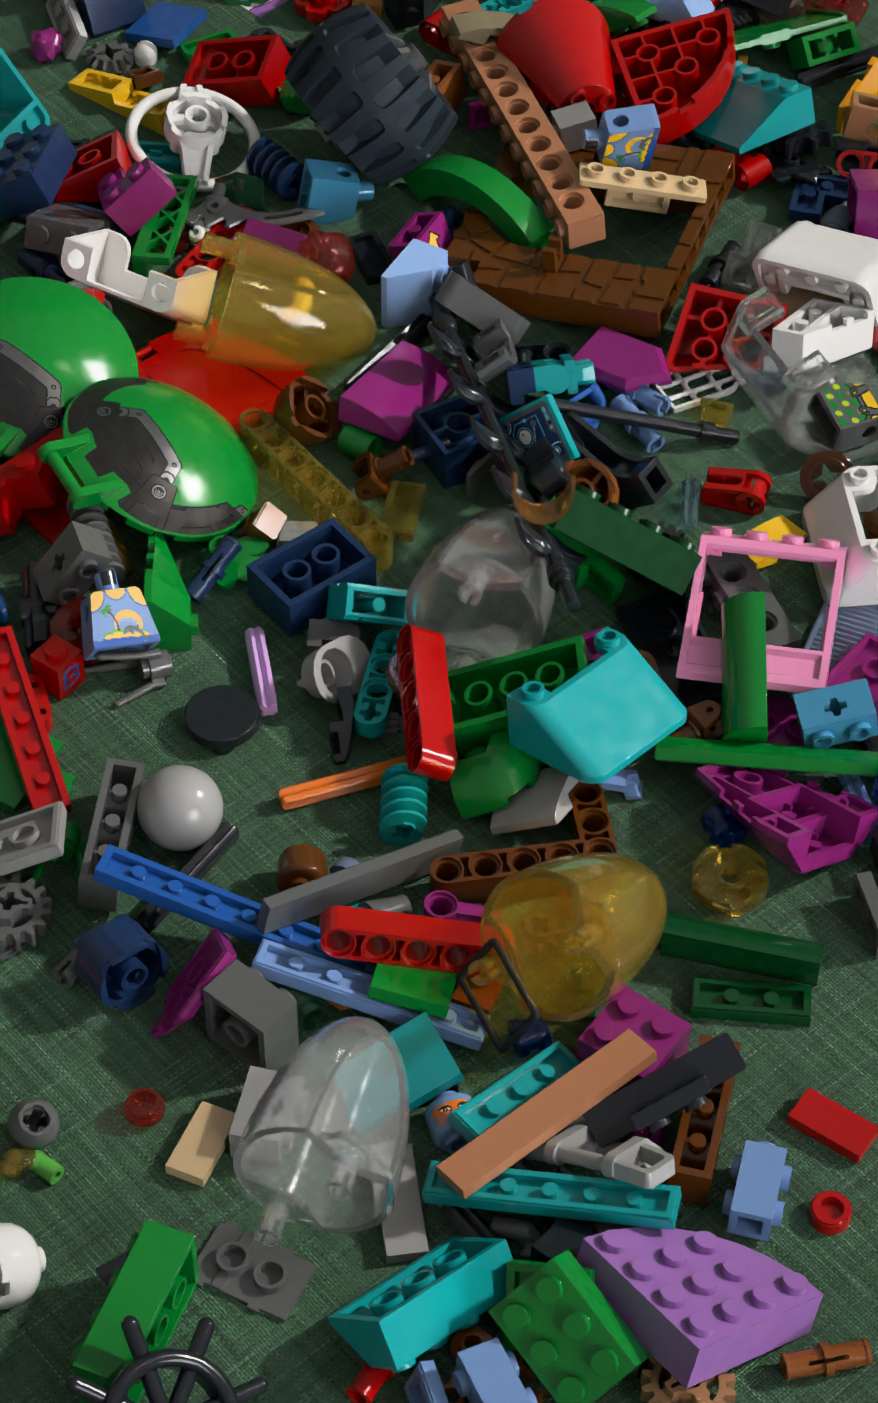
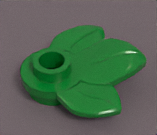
M218 535L211 539L206 548L207 559L221 542L224 535ZM244 536L236 539L243 549L239 551L224 571L226 573L222 581L218 580L215 584L222 589L231 590L238 580L242 583H247L246 565L259 559V556L267 550L269 545L266 541L255 536Z

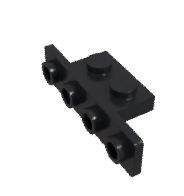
M722 1033L611 1094L582 1116L598 1145L602 1148L636 1129L640 1131L647 1128L650 1134L672 1122L668 1115L683 1107L685 1112L689 1113L707 1103L708 1099L705 1095L713 1091L712 1088L744 1071L746 1064L730 1035Z

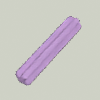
M259 626L256 628L249 627L245 631V641L256 703L261 716H273L278 711V704L265 633Z

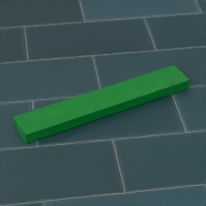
M667 736L653 747L654 759L656 761L878 777V752L671 736Z

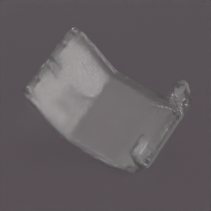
M765 285L742 300L736 308L721 344V349L733 377L786 445L808 456L813 455L819 450H832L828 448L807 410L812 396L832 383H864L869 386L878 401V374L867 380L875 374L876 369L863 353H859L852 358L847 356L829 363L819 350L814 351L788 368L759 332L786 315L783 305ZM878 439L875 442L839 453L847 456L851 463L878 456Z

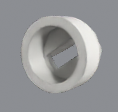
M142 40L137 43L134 48V62L142 67L153 66L158 62V51L154 43L148 40Z

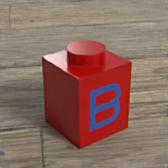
M53 634L30 655L32 674L42 678L47 693L60 701L85 680L82 650L56 634Z

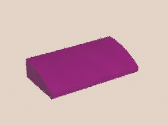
M401 341L340 396L338 420L399 442L412 429V412L441 402L454 390L447 374L449 368L425 350L408 342Z

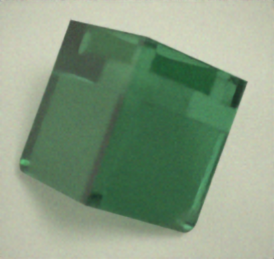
M234 172L215 179V183L226 185L224 197L228 198L232 203L256 210L265 208L263 178Z

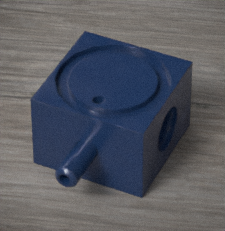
M459 395L412 412L413 450L410 452L414 458V464L423 461L444 489L466 482V475L472 465L489 453L476 439L468 421V418L473 415L476 421L484 425L476 406L468 404Z

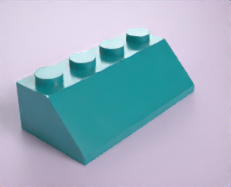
M453 1236L327 1318L330 1325L371 1367L391 1369L392 1372L404 1371L416 1363V1357L425 1351H431L445 1345L449 1335L457 1330L473 1326L479 1321L478 1316L493 1308L506 1297L507 1262L513 1259L506 1239Z

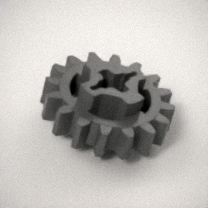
M18 874L13 877L12 881H6L4 875L0 876V952L4 953L8 945H13L14 949L19 952L22 947L21 943L24 942L35 946V935L46 937L47 926L53 923L52 899L47 897L44 886L35 887V879L33 878L22 883Z

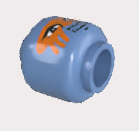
M451 1090L445 1091L437 1095L434 1101L427 1107L425 1119L433 1143L438 1149L454 1154L469 1143L447 1120L452 1111L473 1098L470 1095Z

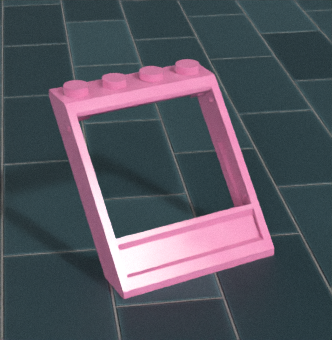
M711 526V531H704L701 534L698 555L702 556V559L694 572L676 678L722 683L721 639L696 635L704 592H702L708 555L722 557V552L821 563V568L835 570L830 607L826 608L820 651L766 645L767 689L802 693L827 687L847 547H840V541L833 539H818V544L804 543L803 536L783 534L782 540L770 539L767 532L747 530L746 536L732 534V528Z

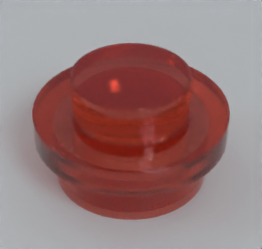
M149 1087L137 1088L126 1099L124 1114L128 1122L134 1126L151 1127L160 1122L164 1117L165 1102L163 1097L154 1089Z

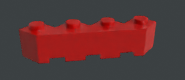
M56 428L0 466V536L14 534L23 510L55 506L63 485L49 464L42 462L37 451L47 442L63 439V428Z

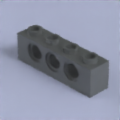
M722 552V557L708 555L702 589L705 588L711 597V603L715 612L721 613L722 603L734 595L765 591L766 645L801 649L802 638L750 557L745 554Z
M107 757L78 879V906L111 912L117 911L121 891L92 879L95 868L109 844L130 852L138 818L137 799L144 785L145 763Z

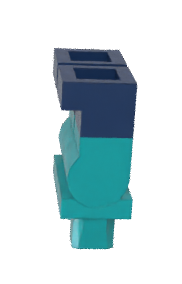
M570 354L559 355L560 361L549 358L516 363L504 371L507 399L511 405L525 404L524 394L547 391L552 394H560L566 391L568 395L579 393L578 385L596 383L593 362H590L589 358L574 360Z

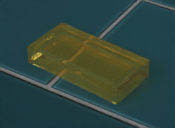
M397 480L391 481L378 528V537L413 542L426 494V484Z

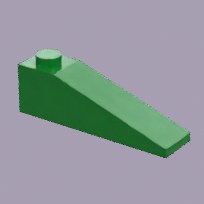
M154 531L153 535L149 534L147 569H145L144 599L161 639L153 649L192 650V635H199V615L191 611L190 596L163 534Z

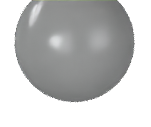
M172 765L158 770L144 783L137 799V817L143 832L158 846L172 851H188L205 844L216 833L223 816V800L216 783L202 770L188 765Z

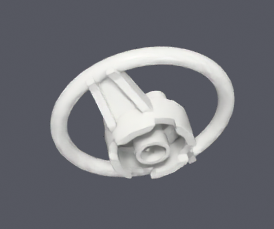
M180 84L179 87L165 88L148 95L138 102L129 114L125 126V139L128 150L135 162H142L147 157L139 144L137 136L140 120L154 106L170 101L167 106L163 131L167 141L170 143L171 151L180 154L182 175L198 176L199 184L196 192L213 191L215 183H223L227 188L240 182L250 174L246 167L245 158L242 164L232 172L209 179L212 156L219 153L220 146L224 143L229 117L227 111L237 118L244 127L249 140V149L255 141L260 139L258 127L252 117L238 103L223 94L205 89L202 85L192 87L187 86V84ZM157 166L164 174H172ZM175 186V188L181 189V190H184V189L187 188V187H183V186Z

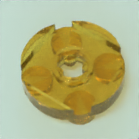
M731 844V848L719 849V845H714L702 851L693 864L692 894L705 906L721 912L729 918L743 916L746 911H750L761 904L767 895L769 886L767 864L759 853L747 846ZM733 874L737 876V882L734 883L726 882L722 877L723 875L731 877Z

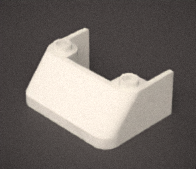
M878 465L855 466L846 469L803 508L802 524L804 531L808 533L806 537L807 543L818 544V539H833L840 541V547H847L839 607L878 605V538L866 539L858 513L872 511L878 507ZM813 562L821 596L824 601L830 604L835 570L821 568V563Z

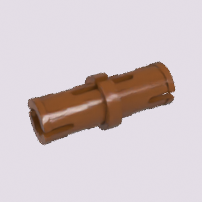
M867 1338L832 1345L827 1341L818 1342L816 1348L790 1353L783 1352L779 1356L781 1372L785 1381L822 1374L824 1378L835 1375V1371L872 1365V1353Z

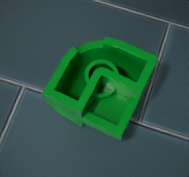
M507 730L492 732L487 748L483 746L476 747L470 750L464 759L456 761L454 772L450 777V785L454 801L463 820L509 806V797L519 792L525 785L527 788H533L538 780L543 762L512 747L509 744Z

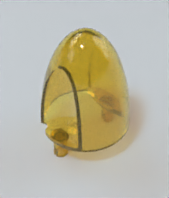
M207 231L205 232L200 253L225 259L215 291L207 326H203L178 318L173 339L200 345L201 349L204 350V356L209 359L252 368L282 371H310L340 366L359 358L371 348L377 331L374 315L361 296L341 278L295 252L260 238L237 232L232 240Z
M584 852L551 858L509 875L493 889L486 901L482 914V946L491 938L499 940L538 1007L541 1019L554 1022L579 1020L602 1007L622 991L650 959L663 934L667 919L666 892L661 880L652 869L641 861L626 855L611 852ZM494 947L485 957L475 960L469 965L468 974L480 971L478 975L470 978L472 982L479 986H485L495 979L500 986H509L517 995L518 1006L532 1014Z

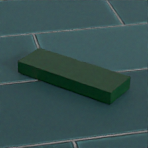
M692 977L690 1017L810 1027L812 986Z

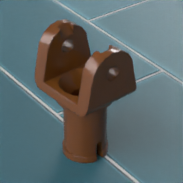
M403 445L382 458L375 457L369 450L359 456L353 462V472L357 473L358 477H362L355 484V494L357 497L370 500L387 494L390 477L414 465V458L410 450Z
M704 700L686 708L687 720L684 726L668 735L671 737L721 740L722 724L719 723L721 718L719 704L712 700Z

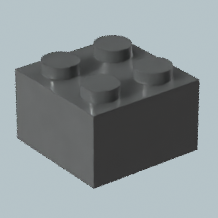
M235 959L203 988L207 1036L247 1066L277 1070L299 1049L297 1002L287 990L283 988L278 989L268 982L258 969L247 967Z

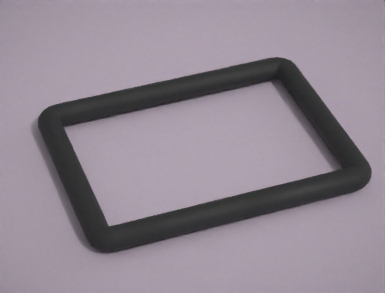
M496 938L489 939L458 972L457 980L497 1051L505 1053L539 1020L540 1011L499 940ZM493 947L532 1013L504 1043L501 1042L465 978Z

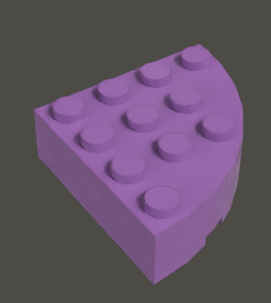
M650 1227L611 1229L583 1238L577 1256V1261L581 1266L596 1268L595 1285L642 1346L686 1389L810 1333L823 1297V1293L811 1285L802 1274L790 1270L762 1253L739 1243L716 1237L708 1231L695 1232L677 1228L668 1230Z

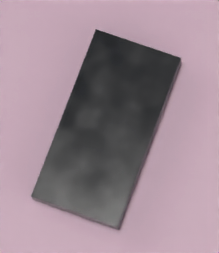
M670 591L616 607L615 616L629 641L637 650L646 651L653 655L662 680L685 708L704 700H712L718 704L722 703V683L676 678L689 601L684 593L679 595ZM699 619L696 636L711 638Z

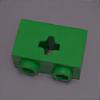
M854 22L785 41L793 71L861 51Z

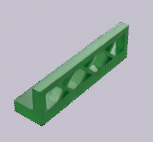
M165 174L173 182L174 186L187 188L178 192L170 202L141 227L131 255L134 273L148 278L149 271L153 269L154 265H171L199 184L198 176ZM176 204L180 209L173 211ZM166 210H171L173 212L168 214ZM170 225L173 229L166 232L167 226ZM160 246L166 249L164 254L158 253Z

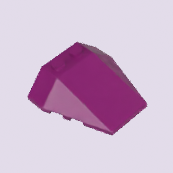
M706 765L696 768L695 776L774 858L787 864V868L793 872L808 873L811 870L831 866L833 863L851 858L878 823L877 806L846 791H842L840 795L836 796L819 790L821 783L812 779L807 781V785L786 778L787 770Z

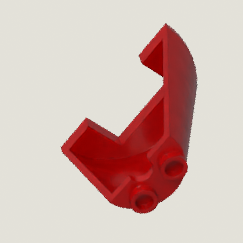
M537 0L532 3V8L521 15L517 12L506 23L496 40V46L558 109L582 101L593 104L595 112L616 109L610 30L605 17L594 4L587 0Z

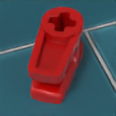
M709 467L706 483L703 484L701 489V502L706 506L756 516L764 511L766 505L765 495L770 492L772 480L768 474L760 470ZM754 479H756L755 486L753 487L752 482ZM752 498H753L754 504H753V506H750L751 501H752Z

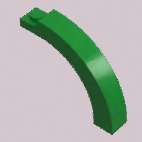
M439 155L429 159L423 165L402 177L419 203L433 196H450L460 199L486 214L502 229L512 243L536 248L539 251L543 247H548L549 235L547 232L552 230L553 227L546 217L519 187L485 163L462 155Z

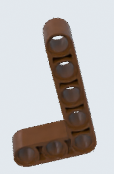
M579 781L568 793L573 808L567 813V818L573 840L437 857L430 865L429 893L436 890H444L452 893L458 902L475 904L609 886L616 877L617 845L601 785L587 784Z

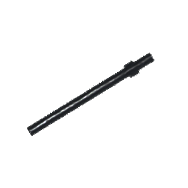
M554 398L562 414L571 411L580 417L696 437L697 441L708 443L716 440L738 444L740 440V431L716 427L713 422L700 421L699 423Z

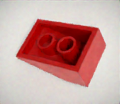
M278 34L202 40L198 42L182 84L192 87L202 85L205 89L223 94L239 105L247 107L276 105L279 97L277 87L280 86L282 88L283 81L286 79L284 71L291 56Z
M118 130L76 149L77 155L53 202H101L96 189L99 187L100 180L107 173H114L119 167L126 173L129 167L135 163Z

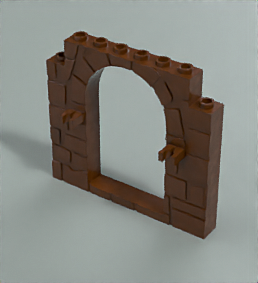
M507 143L503 151H499L494 169L511 180L528 197H533L530 180L525 181L519 161L514 162L510 152V145ZM656 143L649 170L635 169L648 172L660 171L668 175L682 177L694 176L706 181V203L670 200L668 210L691 213L692 215L665 270L652 267L643 268L640 265L628 263L618 264L616 261L597 258L594 260L573 254L563 255L562 237L549 236L548 247H543L540 251L536 248L520 246L511 242L508 243L491 230L487 222L488 216L474 206L466 209L461 228L457 227L455 229L453 241L449 247H445V250L448 251V265L452 266L463 261H470V267L477 287H481L484 292L519 315L598 329L604 326L622 333L659 339L735 181V154ZM582 148L569 152L577 168H579L580 162L600 163L596 148ZM589 187L596 199L604 200L606 189Z

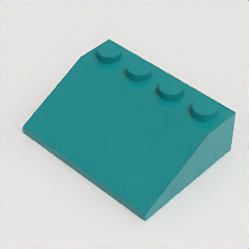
M736 60L731 86L722 102L706 120L687 134L737 154H743L816 123L811 87L800 84L797 80H789L780 77L779 74L768 73L759 67H751L743 64L742 61Z

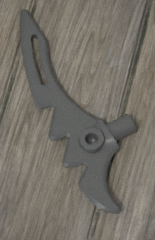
M215 183L212 195L205 196V200L199 206L189 210L185 224H194L202 217L204 227L206 228L225 220L224 226L229 229L251 217L280 226L323 216L325 212L323 210L293 208L279 212L249 210L229 201L228 198L224 197L226 185ZM166 210L168 214L173 212L171 210Z

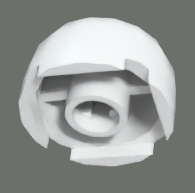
M0 1223V1310L21 1305L28 1300L40 1283L41 1272H44L46 1268V1256L42 1247L37 1246L34 1238L24 1228L13 1223Z

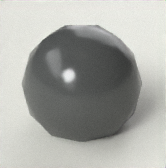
M27 1098L18 1102L11 1109L8 1117L10 1136L17 1145L27 1150L41 1149L49 1146L57 1138L60 1130L58 1112L50 1102L42 1098Z

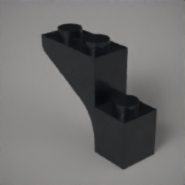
M565 412L562 415L580 454V457L574 460L592 458L605 465L617 480L620 491L619 498L625 508L633 509L656 504L674 484L657 456L637 457L630 455L618 448L575 412Z

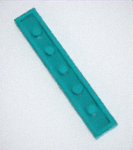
M431 1160L421 1193L423 1203L668 1230L675 1229L682 1196L681 1186L659 1184L652 1189H645L616 1179L508 1168L464 1200L438 1176L436 1166L443 1161Z

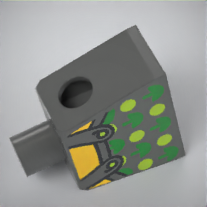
M819 383L814 385L807 410L829 450L842 452L875 442L878 439V401L868 385L864 383Z

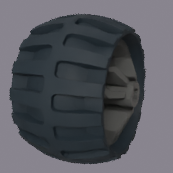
M365 3L344 9L313 29L295 50L284 71L289 84L309 109L311 116L318 121L314 124V127L331 147L335 145L337 148H340L375 185L399 179L420 165H423L443 145L458 119L456 112L434 84L431 73L423 70L429 65L423 55L411 42L407 44L401 38L396 37Z

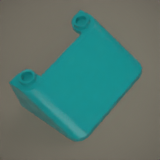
M605 627L594 636V648L603 656L552 692L546 690L541 682L529 681L506 696L509 744L587 784H599L607 781L681 727L687 720L685 706L628 638L609 627Z

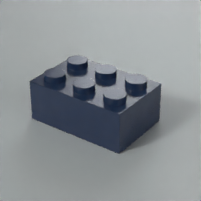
M60 122L49 126L41 124L32 131L23 134L16 132L4 140V145L0 150V221L51 206L77 155L76 149Z
M334 518L325 521L246 565L248 595L290 636L309 626V619H322L326 617L330 583L348 582L377 586L376 557Z

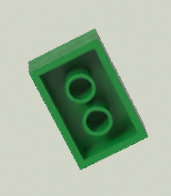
M569 1250L553 1257L488 1311L557 1403H594L651 1357Z

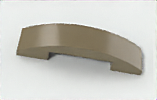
M499 11L467 12L452 16L450 24L458 39L485 45L490 35L499 36L503 27L515 14Z

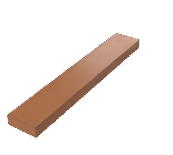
M627 1029L436 1166L438 1176L465 1200L657 1061L656 1050L632 1030Z

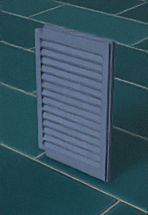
M826 601L821 606L803 649L820 651L826 608L830 607V604ZM878 605L838 608L829 671L867 632L878 637Z

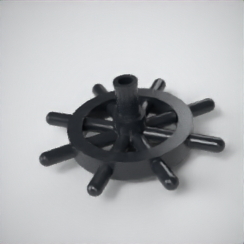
M132 1315L124 1317L121 1322V1328L132 1358L120 1365L109 1376L103 1387L78 1375L68 1377L65 1383L68 1392L91 1403H136L125 1398V1396L139 1378L149 1403H188L195 1381L210 1398L201 1403H245L264 1394L269 1386L268 1381L264 1377H256L233 1387L226 1375L214 1363L204 1357L215 1329V1322L212 1318L203 1317L198 1321L188 1350L168 1348L150 1351L139 1321ZM164 1368L179 1371L169 1401L157 1369Z

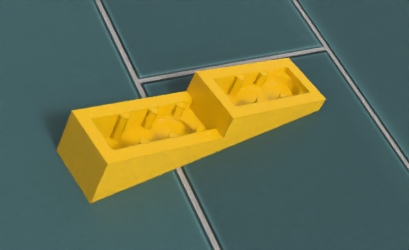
M90 68L85 69L68 82L69 90L126 118L129 117V114L138 102L152 94L135 90L131 78ZM170 101L160 103L145 113L139 124L165 137L163 129L167 106Z

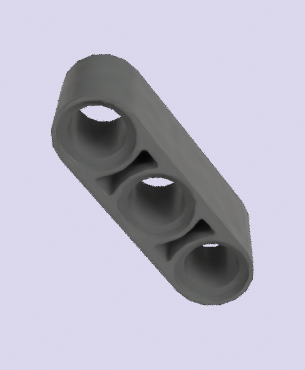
M454 271L450 272L433 298L480 330H483L500 318L514 345L519 343L531 324L530 321Z

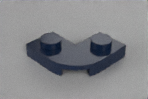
M821 174L815 185L811 183L803 185L797 183L792 194L787 219L794 221L807 220L819 225L823 205L836 206L847 201L849 178Z

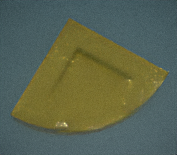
M701 397L700 416L702 421L713 422L716 427L728 429L733 415L734 404Z

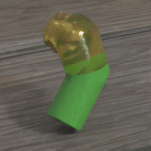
M11 1148L3 1154L5 1158L0 1162V1171L11 1178L18 1177L21 1174L22 1168L34 1171L51 1185L56 1184L62 1178L65 1171L64 1167L38 1149Z

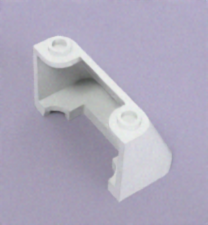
M807 220L796 221L764 246L754 258L752 267L761 297L764 298L780 292L788 294L792 286L841 298L844 300V304L875 310L874 326L878 327V239L817 225Z

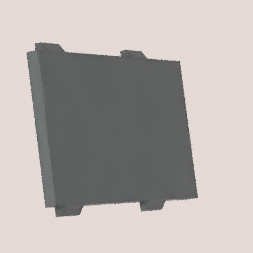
M230 1221L226 1224L220 1222L197 1258L199 1279L196 1285L199 1287L205 1285L246 1304V1308L253 1312L259 1313L261 1311L285 1322L317 1270V1265L295 1256V1251L285 1246L280 1249L245 1231H240L239 1226Z

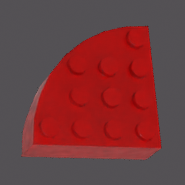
M729 8L610 40L613 67L628 106L655 104L661 126L657 144H668L689 133L706 120L722 102L731 86L736 65L734 24Z

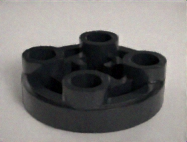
M217 685L205 688L196 693L185 707L186 732L195 742L211 748L217 755L231 753L234 747L247 742L259 730L258 705L248 692L238 687Z

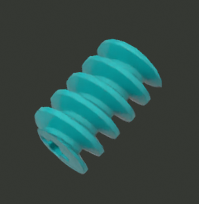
M406 762L390 766L381 776L379 835L383 841L397 847H406L419 842L421 834L427 829L426 806L428 804L427 782L429 777L410 773Z

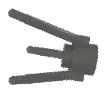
M166 648L148 651L100 653L97 656L100 661L137 659V663L124 664L117 661L84 667L85 674L138 667L142 680L149 679V683L115 701L114 706L116 708L135 700L153 689L166 686L165 678L173 676L172 662Z

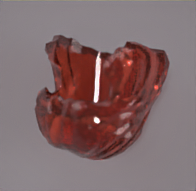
M338 231L308 233V237L298 243L300 259L306 265L305 280L313 289L322 294H331L344 289L355 271L351 241L345 234Z

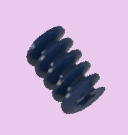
M262 137L255 141L246 157L248 171L267 187L271 188L281 199L285 201L297 200L304 165L298 162L286 150L282 149L279 144L274 143L273 139L269 137Z

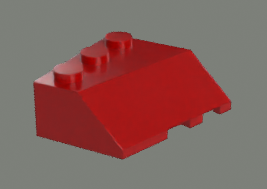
M691 283L666 357L669 373L769 367L771 363L773 328L788 318V305Z

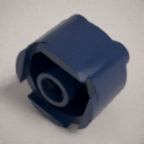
M120 914L113 920L102 924L93 932L84 933L76 942L75 947L78 953L75 960V970L77 976L108 1008L112 1006L116 1007L119 1011H126L141 1005L157 991L153 985L161 975L165 978L168 972L169 959L167 953L139 923L131 919L127 914Z

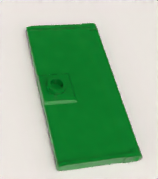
M811 9L807 10L804 14L735 31V48L737 51L760 45L763 50L774 49L781 46L780 41L791 39L794 35L835 24H845L848 22L847 15L844 12Z

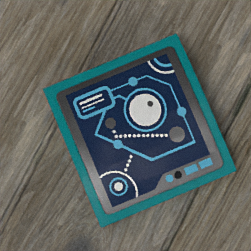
M552 393L544 395L497 420L506 433L526 449L545 436L565 461L580 457ZM526 468V480L529 482L531 481V475L528 468Z

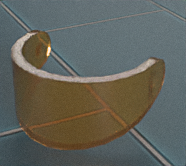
M512 472L510 488L515 507L525 520L533 524L545 525L558 521L568 512L573 503L576 485L575 475H569L567 487L557 499L547 503L536 504L525 501L517 494L518 475L517 472Z

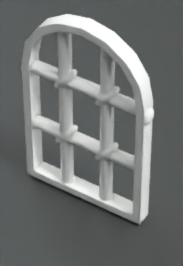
M730 369L734 375L717 381L712 375L721 370L699 371L683 378L679 374L681 372L670 373V376H675L672 384L658 386L657 383L651 385L656 392L665 396L667 395L663 391L664 389L679 384L682 385L685 389L683 392L669 396L671 399L670 410L675 414L734 393L739 387L740 372L738 369ZM706 376L709 380L708 384L693 389L687 384L689 381ZM736 380L731 387L725 390L721 388L722 384ZM713 387L718 391L701 398L696 396L698 392ZM686 396L692 398V401L677 406L672 403V401Z

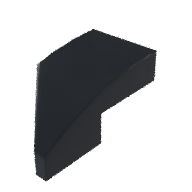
M351 685L336 688L339 721L329 722V743L335 765L346 764L352 749L354 709Z

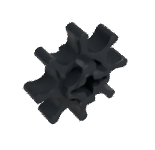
M820 120L761 145V153L769 154L776 151V153H783L785 159H791L792 154L797 156L802 154L818 156L819 147H833V130L826 129V120Z

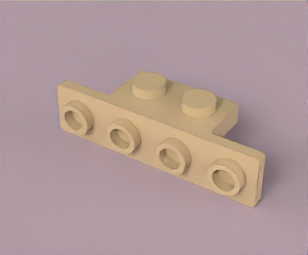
M598 162L579 163V185L606 189L604 195L605 206L667 214L671 199L706 203V181L694 176L682 177L668 175L660 171L648 172L635 170L631 167L606 166Z

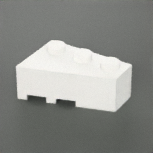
M813 298L773 328L770 367L782 369V372L786 374L796 375L872 348L875 310Z

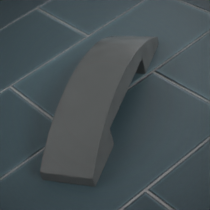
M500 318L472 336L473 346L481 356V360L475 364L477 376L482 381L489 382L517 363L518 357L514 344Z

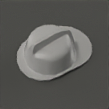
M351 635L338 637L310 653L303 660L301 667L302 678L296 684L298 687H304L311 696L335 704L337 703V687L351 685L353 695L360 691L370 653L359 638Z

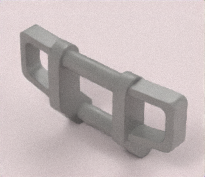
M581 1123L563 1128L524 1157L527 1160L544 1161L557 1166L567 1163L601 1171L605 1177L619 1179L645 1189H652L675 1175L674 1156L665 1152L651 1140L634 1136L624 1143L615 1141L602 1148L598 1145L588 1125Z

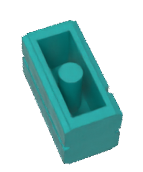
M348 582L330 583L326 616L328 620L385 627H403L405 624H410L413 594L410 590Z

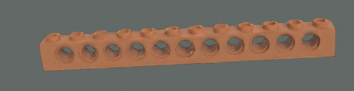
M463 0L442 6V19L439 20L441 35L443 38H448L452 54L458 55L463 72L468 73L472 89L478 90L482 106L488 107L492 124L499 126L503 143L510 145L514 162L519 161L525 181L530 180L536 200L541 199L546 218H552L557 237H562L569 249L606 239L603 210L589 187L579 185L578 168L517 66L496 46L495 43L498 37L490 35L485 45L457 38L450 24L451 17L467 12L483 11L477 0Z

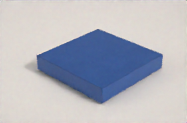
M157 1L124 32L126 41L139 43L142 40H148L157 47L175 49L206 20L205 8Z

